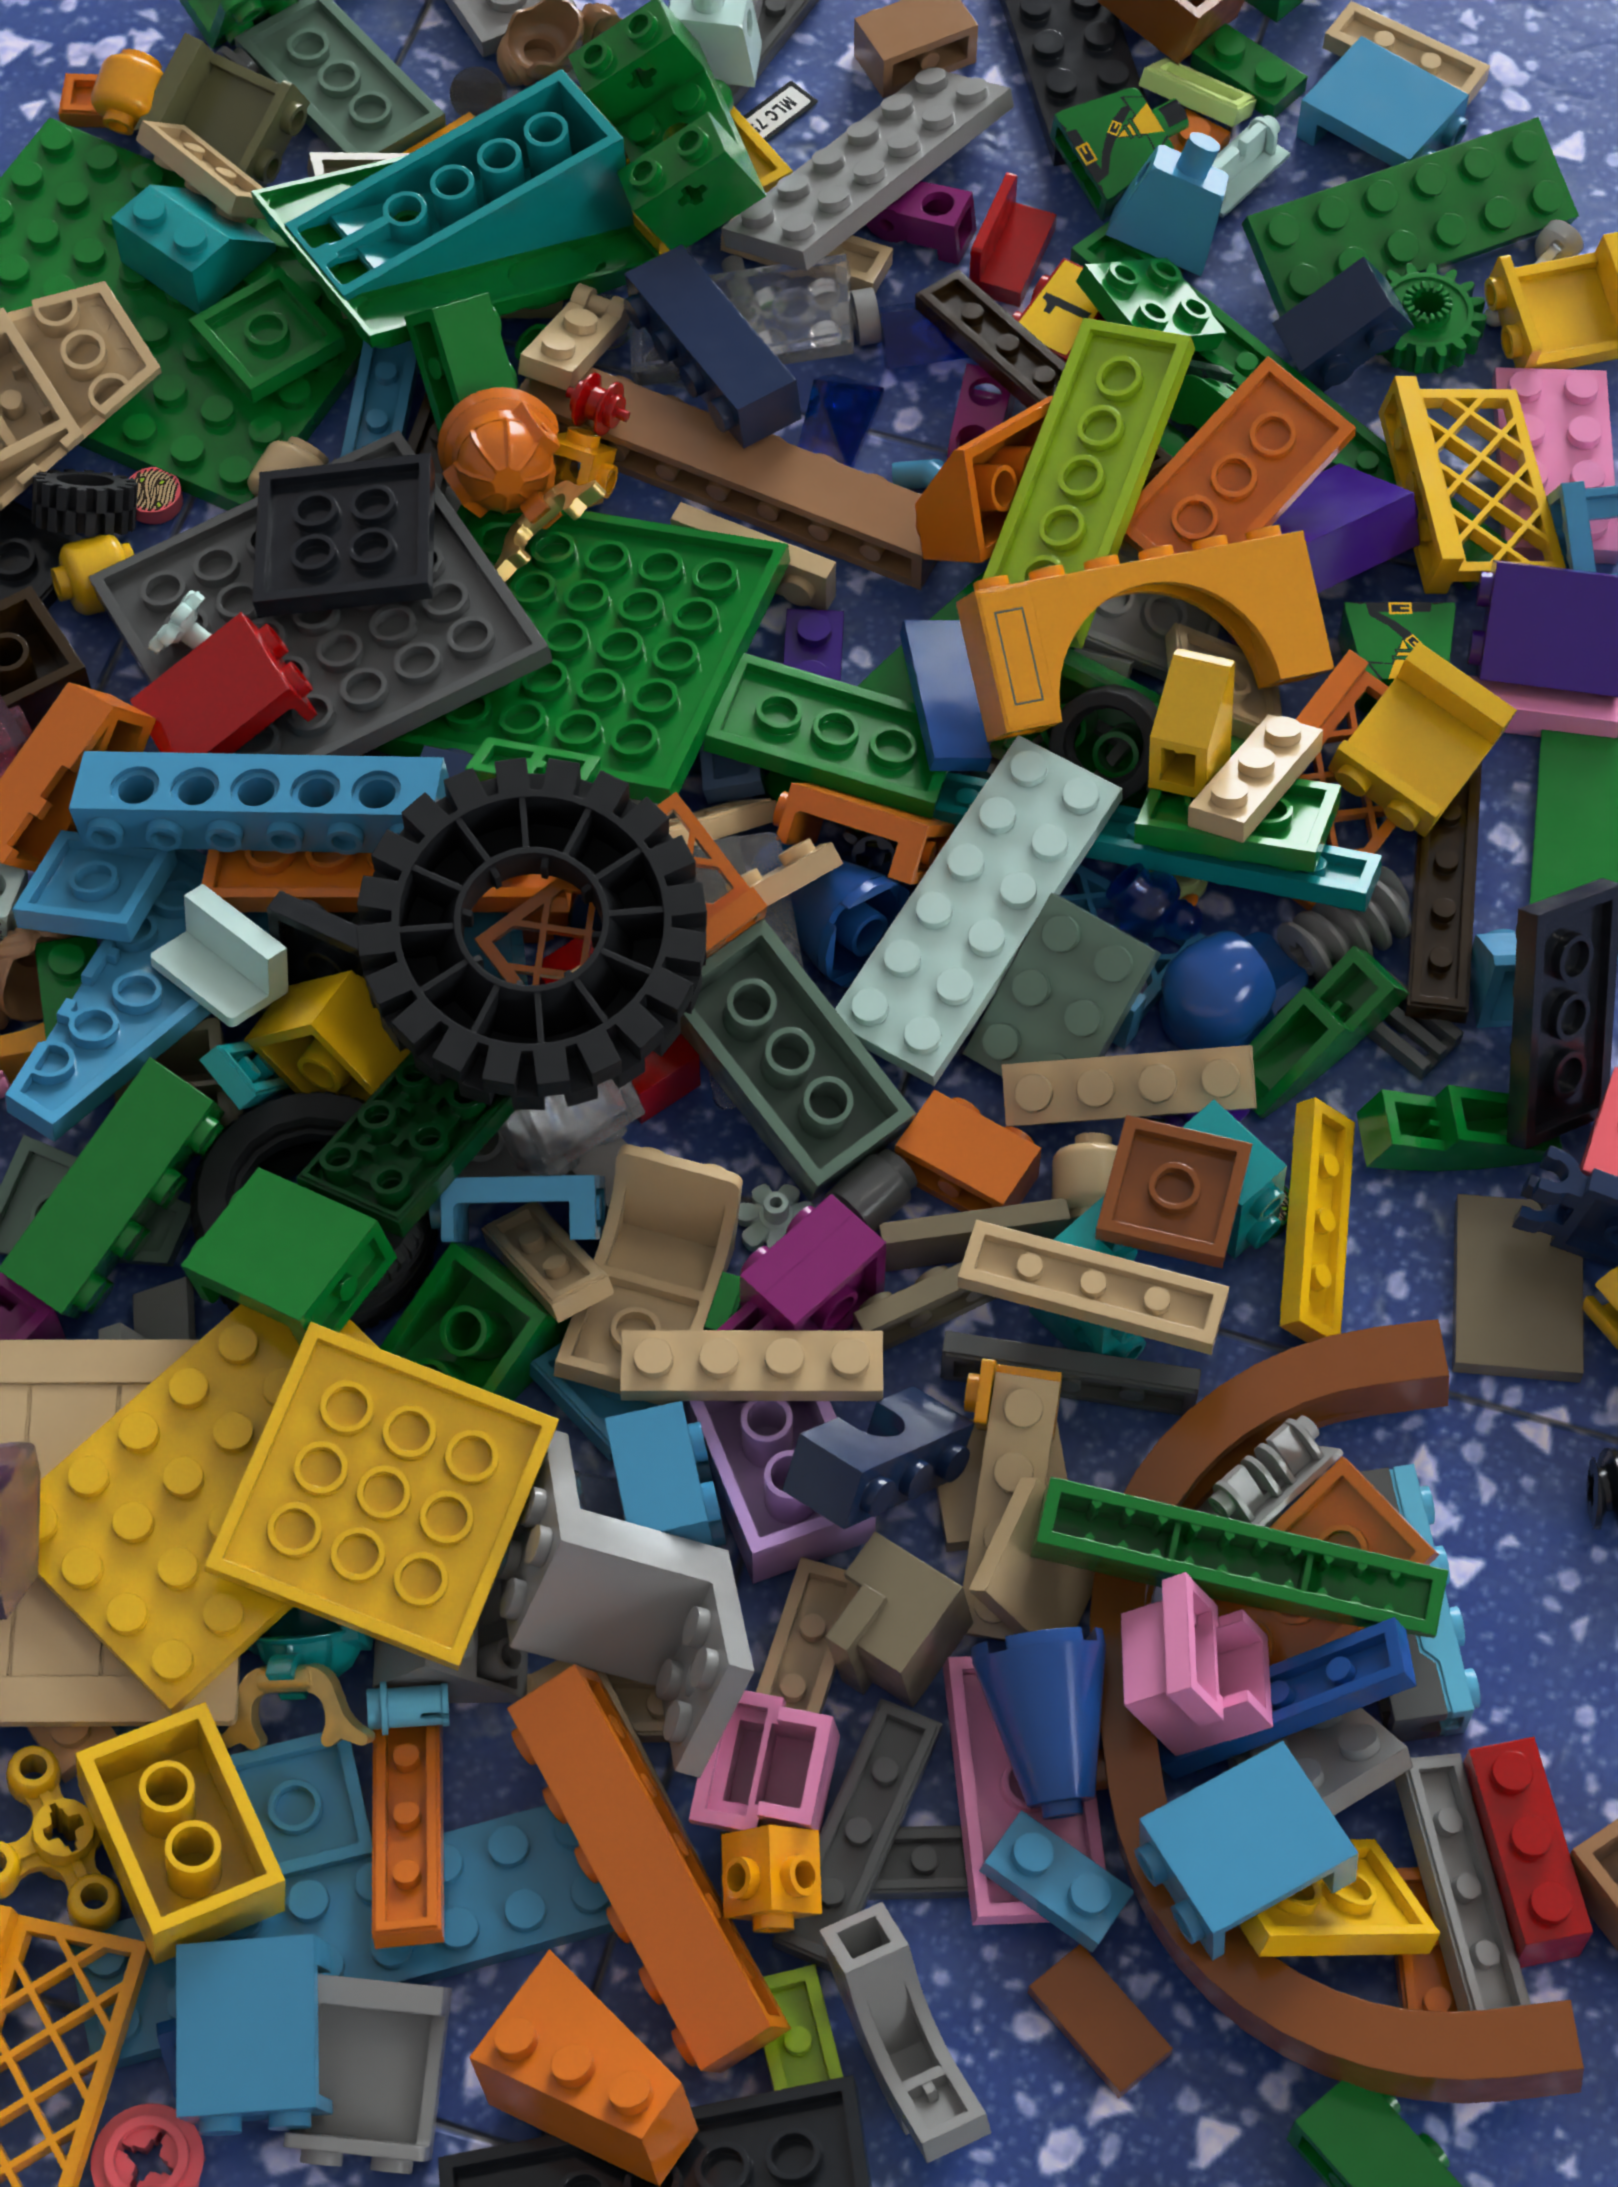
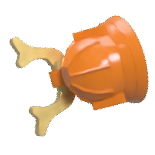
M497 387L484 389L469 395L449 412L439 432L437 449L439 462L443 470L442 475L462 505L473 514L481 518L489 510L501 512L503 515L523 513L508 530L501 555L494 565L498 574L506 582L518 568L530 561L531 556L525 551V546L532 536L541 528L547 530L563 515L561 513L562 510L573 520H577L586 508L601 499L606 491L595 480L584 485H575L567 480L554 486L556 467L553 454L560 448L557 439L559 432L558 420L555 414L541 400L527 392L514 388Z

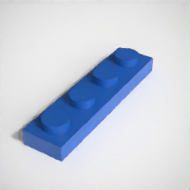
M1393 1617L1270 1665L1273 1728L1179 1756H1175L1157 1738L1161 1768L1174 1780L1417 1686L1406 1629Z

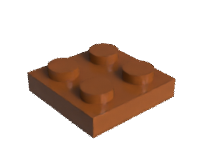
M1126 1115L1096 1226L1095 1239L1223 1269L1253 1143Z

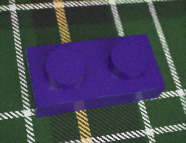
M787 609L783 664L841 681L844 611Z

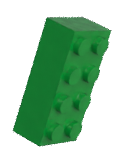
M149 1057L2 1262L0 1272L62 1315L78 1319L86 1311L93 1315L114 1287V1283L107 1278L120 1259L131 1262L150 1237L152 1231L146 1228L145 1224L158 1206L168 1210L186 1187L189 1179L183 1176L182 1172L195 1154L204 1157L209 1152L214 1141L225 1130L226 1127L220 1124V1119L225 1112L208 1096Z

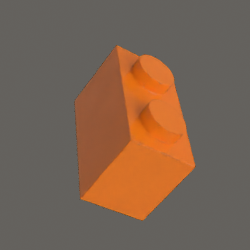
M935 1089L895 1145V1153L913 1170L917 1178L916 1187L961 1212L1020 1204L1039 1176L1042 1148L1037 1146L1029 1135L1016 1127L1006 1126L1004 1128L982 1116L980 1111L969 1101L959 1097L949 1098Z

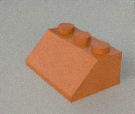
M1053 396L1043 399L952 452L915 503L916 530L920 536L923 560L982 563L991 557Z

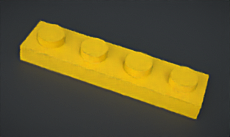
M1316 1097L1296 1103L1279 1325L1307 1343L1331 1335L1341 1334L1355 1130L1354 1121Z

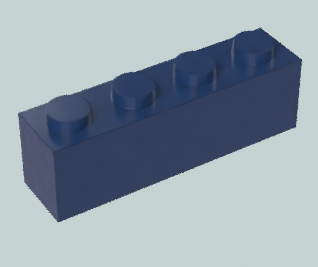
M682 244L624 273L629 296L624 299V307L630 321L636 329L645 328L651 335L654 348L664 363L668 364L671 361L674 363L689 394L694 398L701 396L706 402L711 418L721 432L724 433L729 430L744 449L802 419L795 377Z

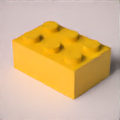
M206 1702L75 1753L78 1787L154 1965L176 1957V1944L212 1942L285 1911L286 1880Z

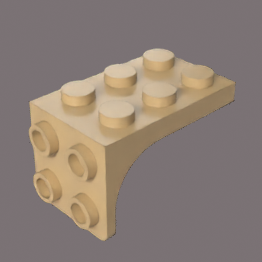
M625 1144L620 1147L616 1157L610 1205L601 1239L593 1259L609 1276L615 1294L572 1316L555 1360L554 1376L620 1394L622 1330H704L722 1271L727 1272L735 1249L743 1180L738 1174L727 1171L715 1164H701L668 1155L652 1147H639L631 1144ZM647 1401V1402L654 1403V1404H657V1405H665V1404L674 1403V1402H678V1401Z

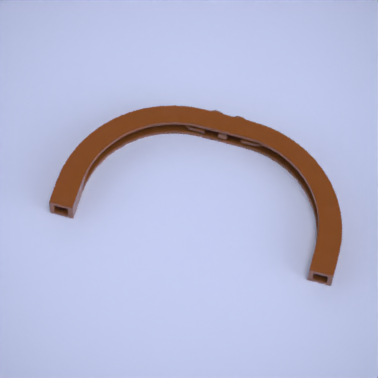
M1439 1319L1373 1327L1331 1335L1290 1348L1251 1366L1218 1386L1195 1404L1159 1439L1135 1471L1124 1494L1197 1511L1214 1493L1213 1485L1221 1480L1237 1464L1241 1465V1460L1247 1455L1257 1458L1254 1449L1260 1443L1268 1445L1265 1439L1289 1418L1297 1420L1300 1416L1304 1415L1311 1419L1317 1428H1321L1337 1422L1368 1416L1448 1406L1449 1371ZM1095 1572L1089 1621L1090 1633L1095 1627L1102 1628L1106 1642L1100 1725L1103 1749H1099L1096 1791L1109 1789L1120 1854L1134 1894L1154 1933L1179 1969L1208 2001L1245 2032L1282 2056L1326 2077L1338 2081L1343 2080L1377 2093L1412 2100L1462 2104L1514 2101L1581 2093L1584 2066L1571 2000L1474 2011L1439 2012L1409 2010L1373 2003L1336 1991L1302 1975L1275 1957H1259L1238 1926L1225 1932V1952L1213 1961L1200 1941L1190 1944L1177 1926L1171 1911V1906L1176 1903L1163 1883L1155 1887L1149 1882L1135 1855V1849L1139 1847V1819L1167 1804L1168 1801L1163 1783L1157 1737L1124 1706L1121 1614L1152 1604L1156 1586Z

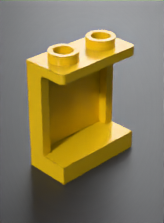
M1618 232L1604 234L1596 251L1592 253L1514 267L1510 255L1497 258L1489 278L1485 281V299L1491 311H1498L1502 327V349L1508 359H1513L1516 368L1570 369L1618 359Z

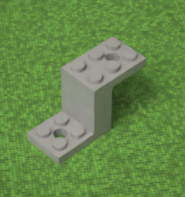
M556 1430L496 1576L502 1582L503 1594L500 1602V1616L506 1618L510 1647L656 1686V1696L662 1699L665 1715L663 1736L670 1743L675 1772L700 1778L754 1673L729 1551L580 1509L569 1436L567 1433Z

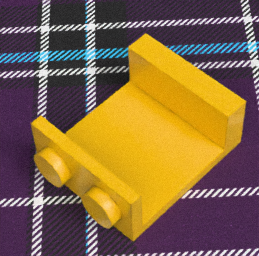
M1418 642L1406 657L1397 677L1349 740L1346 741L1344 739L1339 745L1328 766V770L1335 774L1337 782L1346 791L1359 797L1365 795L1381 806L1386 817L1397 827L1405 831L1415 830L1423 837H1426L1504 733L1517 710L1421 642Z

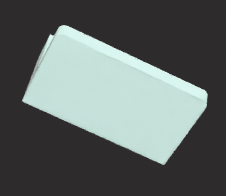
M204 884L184 895L186 931L151 953V966L229 1027L239 1025L288 993L287 947Z

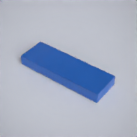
M904 620L899 634L929 770L987 771L992 755L986 739L960 620Z

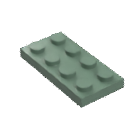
M300 0L234 37L236 48L240 47L258 66L260 71L258 74L280 84L283 80L294 84L310 101L305 124L333 152L402 153L446 126L445 113L333 0Z

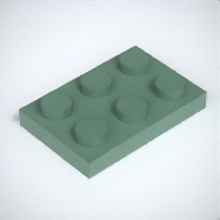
M1051 893L963 1054L1002 1076V1064L1105 1056L1161 953L1060 895Z

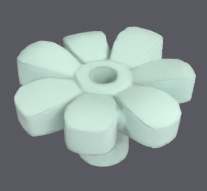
M190 590L171 614L168 624L163 625L150 640L148 649L158 655L161 650H164L170 644H178L180 640L191 649H195L212 634L195 622L199 606L206 598L200 592Z
M767 1184L757 1186L752 1190V1203H740L738 1224L748 1227L742 1233L743 1245L749 1251H756L766 1243L770 1249L786 1234V1229L796 1214L807 1206L811 1205L814 1207V1204L810 1201L798 1203L800 1191L793 1185L784 1184L778 1191L773 1192Z

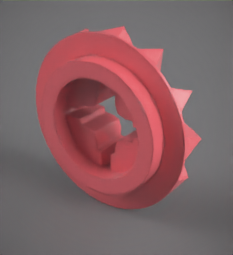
M155 2103L141 2104L120 2112L101 2130L92 2149L91 2175L95 2187H199L206 2156L197 2128L194 2124L176 2118L175 2108ZM161 2141L162 2148L159 2156L172 2174L150 2172L146 2175L144 2181L140 2180L137 2185L135 2179L138 2176L139 2170L128 2154L124 2153V2150L126 2149L134 2154L137 2151L142 2154H148L154 2145L158 2146Z

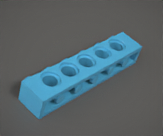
M84 751L69 811L84 847H97L105 850L116 848H153L163 851H173L176 849H215L222 852H234L236 850L277 851L280 853L308 851L337 852L352 855L356 853H373L387 829L399 835L404 829L401 812L424 792L435 802L446 796L444 780L449 778L444 757Z

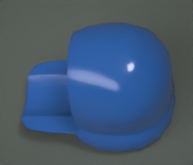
M1224 930L1208 935L1187 946L1167 965L1161 981L1162 994L1158 1003L1163 1031L1180 1050L1249 1045L1276 1016L1277 1011L1289 1003L1307 985L1309 978L1307 971L1289 958L1274 938L1265 932H1254L1242 937L1234 931Z

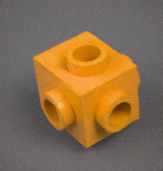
M570 426L567 432L557 434L560 448L553 454L556 467L554 486L567 480L575 485H584L595 480L606 493L601 499L587 507L589 508L603 503L604 498L607 499L614 490L618 477V467L613 465L617 449L601 444V436L596 435L594 431ZM578 462L581 463L579 470H578Z
M764 1825L721 1834L723 1909L725 1919L752 1921V1928L755 1933H783L794 1930V1919L822 1914L819 1830Z

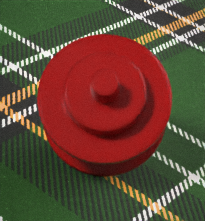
M593 372L585 380H581L575 388L569 386L566 390L565 397L571 399L569 408L572 412L571 420L574 426L580 427L589 419L594 421L595 434L604 436L610 429L615 428L620 420L623 422L629 420L630 412L625 410L624 386L620 382H614L608 389L602 388L601 375Z

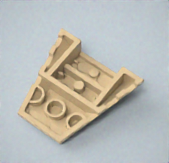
M106 281L32 300V306L6 313L4 308H0V511L33 483V475L49 470L162 373L158 362Z

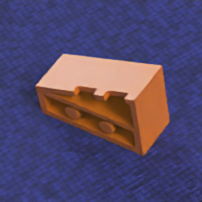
M550 1949L469 2057L489 2105L659 2187L698 2132V2127L682 2082Z

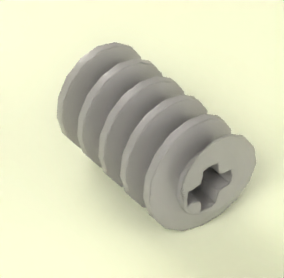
M1381 866V875L1366 912L1316 903L1312 907V911H1302L1296 915L1293 922L1282 923L1277 929V939L1287 956L1307 971L1308 976H1312L1319 982L1353 946L1363 949L1373 956L1372 945L1378 950L1383 951L1390 948L1392 945L1391 933L1400 939L1408 937L1411 933V923L1408 917L1410 909L1408 893L1397 875L1391 869Z

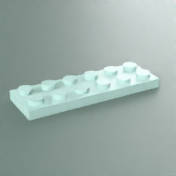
M1020 735L1016 737L835 1008L866 1050L932 1086L936 1085L997 992L1051 893L1061 894L1122 801L1121 787Z

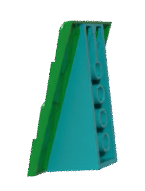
M563 69L558 70L408 155L251 191L255 206L264 215L270 228L282 237L294 252L298 262L313 275L324 289L328 299L339 307L353 324L356 333L371 348L385 349L411 341L404 319L405 316L488 292L492 306L499 316L523 308L531 310L540 309L571 298L575 287L579 283L595 288L597 294L626 285L624 273L660 255L634 225L632 208L617 175V171L626 166L623 137Z

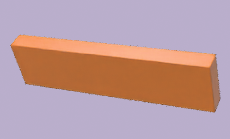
M443 1725L389 1728V1735L383 1736L382 1729L373 1730L375 1739L373 1741L372 1783L373 1943L375 1949L444 1943Z

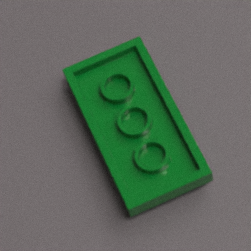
M743 653L705 734L703 751L930 819L933 817L949 772L929 770L915 703L747 653Z

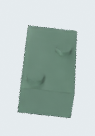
M764 918L706 959V965L702 967V987L692 1014L684 1012L681 1017V1034L699 1054L703 1065L811 1202L841 1180L866 1155L876 1154L902 1135L912 1122L916 1112Z

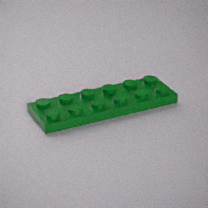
M1539 117L1249 215L1241 224L1277 313L1281 317L1363 256L1384 277L1389 270L1404 276L1406 264L1409 263L1416 267L1418 273L1426 272L1429 263H1435L1438 270L1539 235L1551 220L1558 219L1571 224L1579 214Z

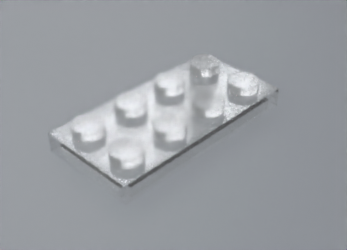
M846 254L824 257L808 271L785 264H776L709 275L784 365L854 354L851 275ZM630 321L631 374L634 383L640 386L681 381L679 370L671 361L666 364L659 357L654 348L651 335L646 329L638 330Z

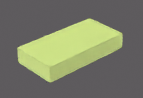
M1167 57L1145 67L1138 85L1170 100L1175 98L1181 105L1231 127L1250 118L1257 99L1254 98L1255 96L1185 65L1177 64Z

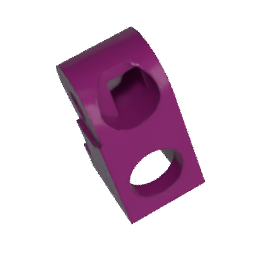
M920 181L866 225L874 235L882 240L895 243L906 240L907 243L937 249L938 260L959 265L977 231L973 192Z
M966 364L952 425L947 459L955 449L1005 422L1012 416L1015 397L978 365ZM983 383L992 384L1002 394L977 390L975 386Z

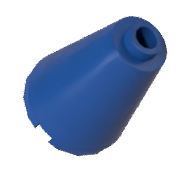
M773 841L762 846L752 858L751 870L757 868L761 876H764L782 866L778 855L796 844L786 845ZM841 859L844 864L769 905L768 908L824 978L837 983L841 987L849 988L911 896V893L899 881L888 878V875Z
M1082 1627L1044 1629L1005 1636L1007 1650L989 1654L988 1641L974 1645L970 1648L972 1664L1027 1808H1041L1043 1820L1069 1818L1084 1814L1082 1802L1095 1799L1106 1656V1642L1103 1629L1095 1627L1086 1640H1083Z

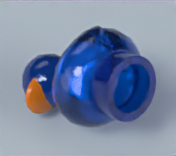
M1141 863L1132 864L1124 869L1107 888L1106 898L1115 906L1114 923L1116 927L1144 944L1153 941V933L1160 926H1163L1165 932L1174 939L1183 941L1191 939L1200 932L1204 922L1202 911L1197 905L1199 899L1197 894H1188L1179 899L1181 887L1174 876L1160 871L1149 872Z

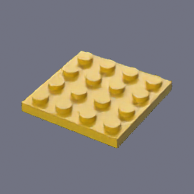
M310 1321L204 1565L205 1572L458 1671L532 1486L549 1449L559 1419Z

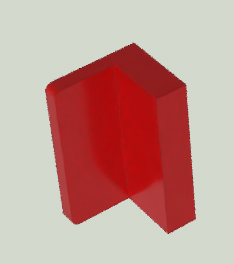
M1006 172L972 245L969 279L993 300L1020 308L1056 229L1057 214L1016 203L1018 175Z

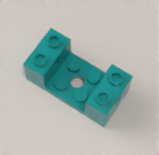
M1213 1100L1187 1122L1183 1128L1253 1143L1227 1253L1236 1259L1250 1245L1255 1249L1262 1247L1279 1229L1281 1221L1278 1218L1280 1216L1281 1204L1285 1199L1283 1190L1287 1165L1217 1101ZM1104 1196L1053 1239L1134 1261L1138 1254L1136 1248L1095 1239L1096 1226ZM1029 1307V1312L1068 1349L1136 1359L1146 1346L1145 1337Z

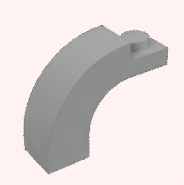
M883 1902L820 1929V1936L834 1980L866 2059L905 2135L911 2134L926 2162L929 2163L991 2134L986 2112L954 2062L935 2024L917 1976L909 1944Z

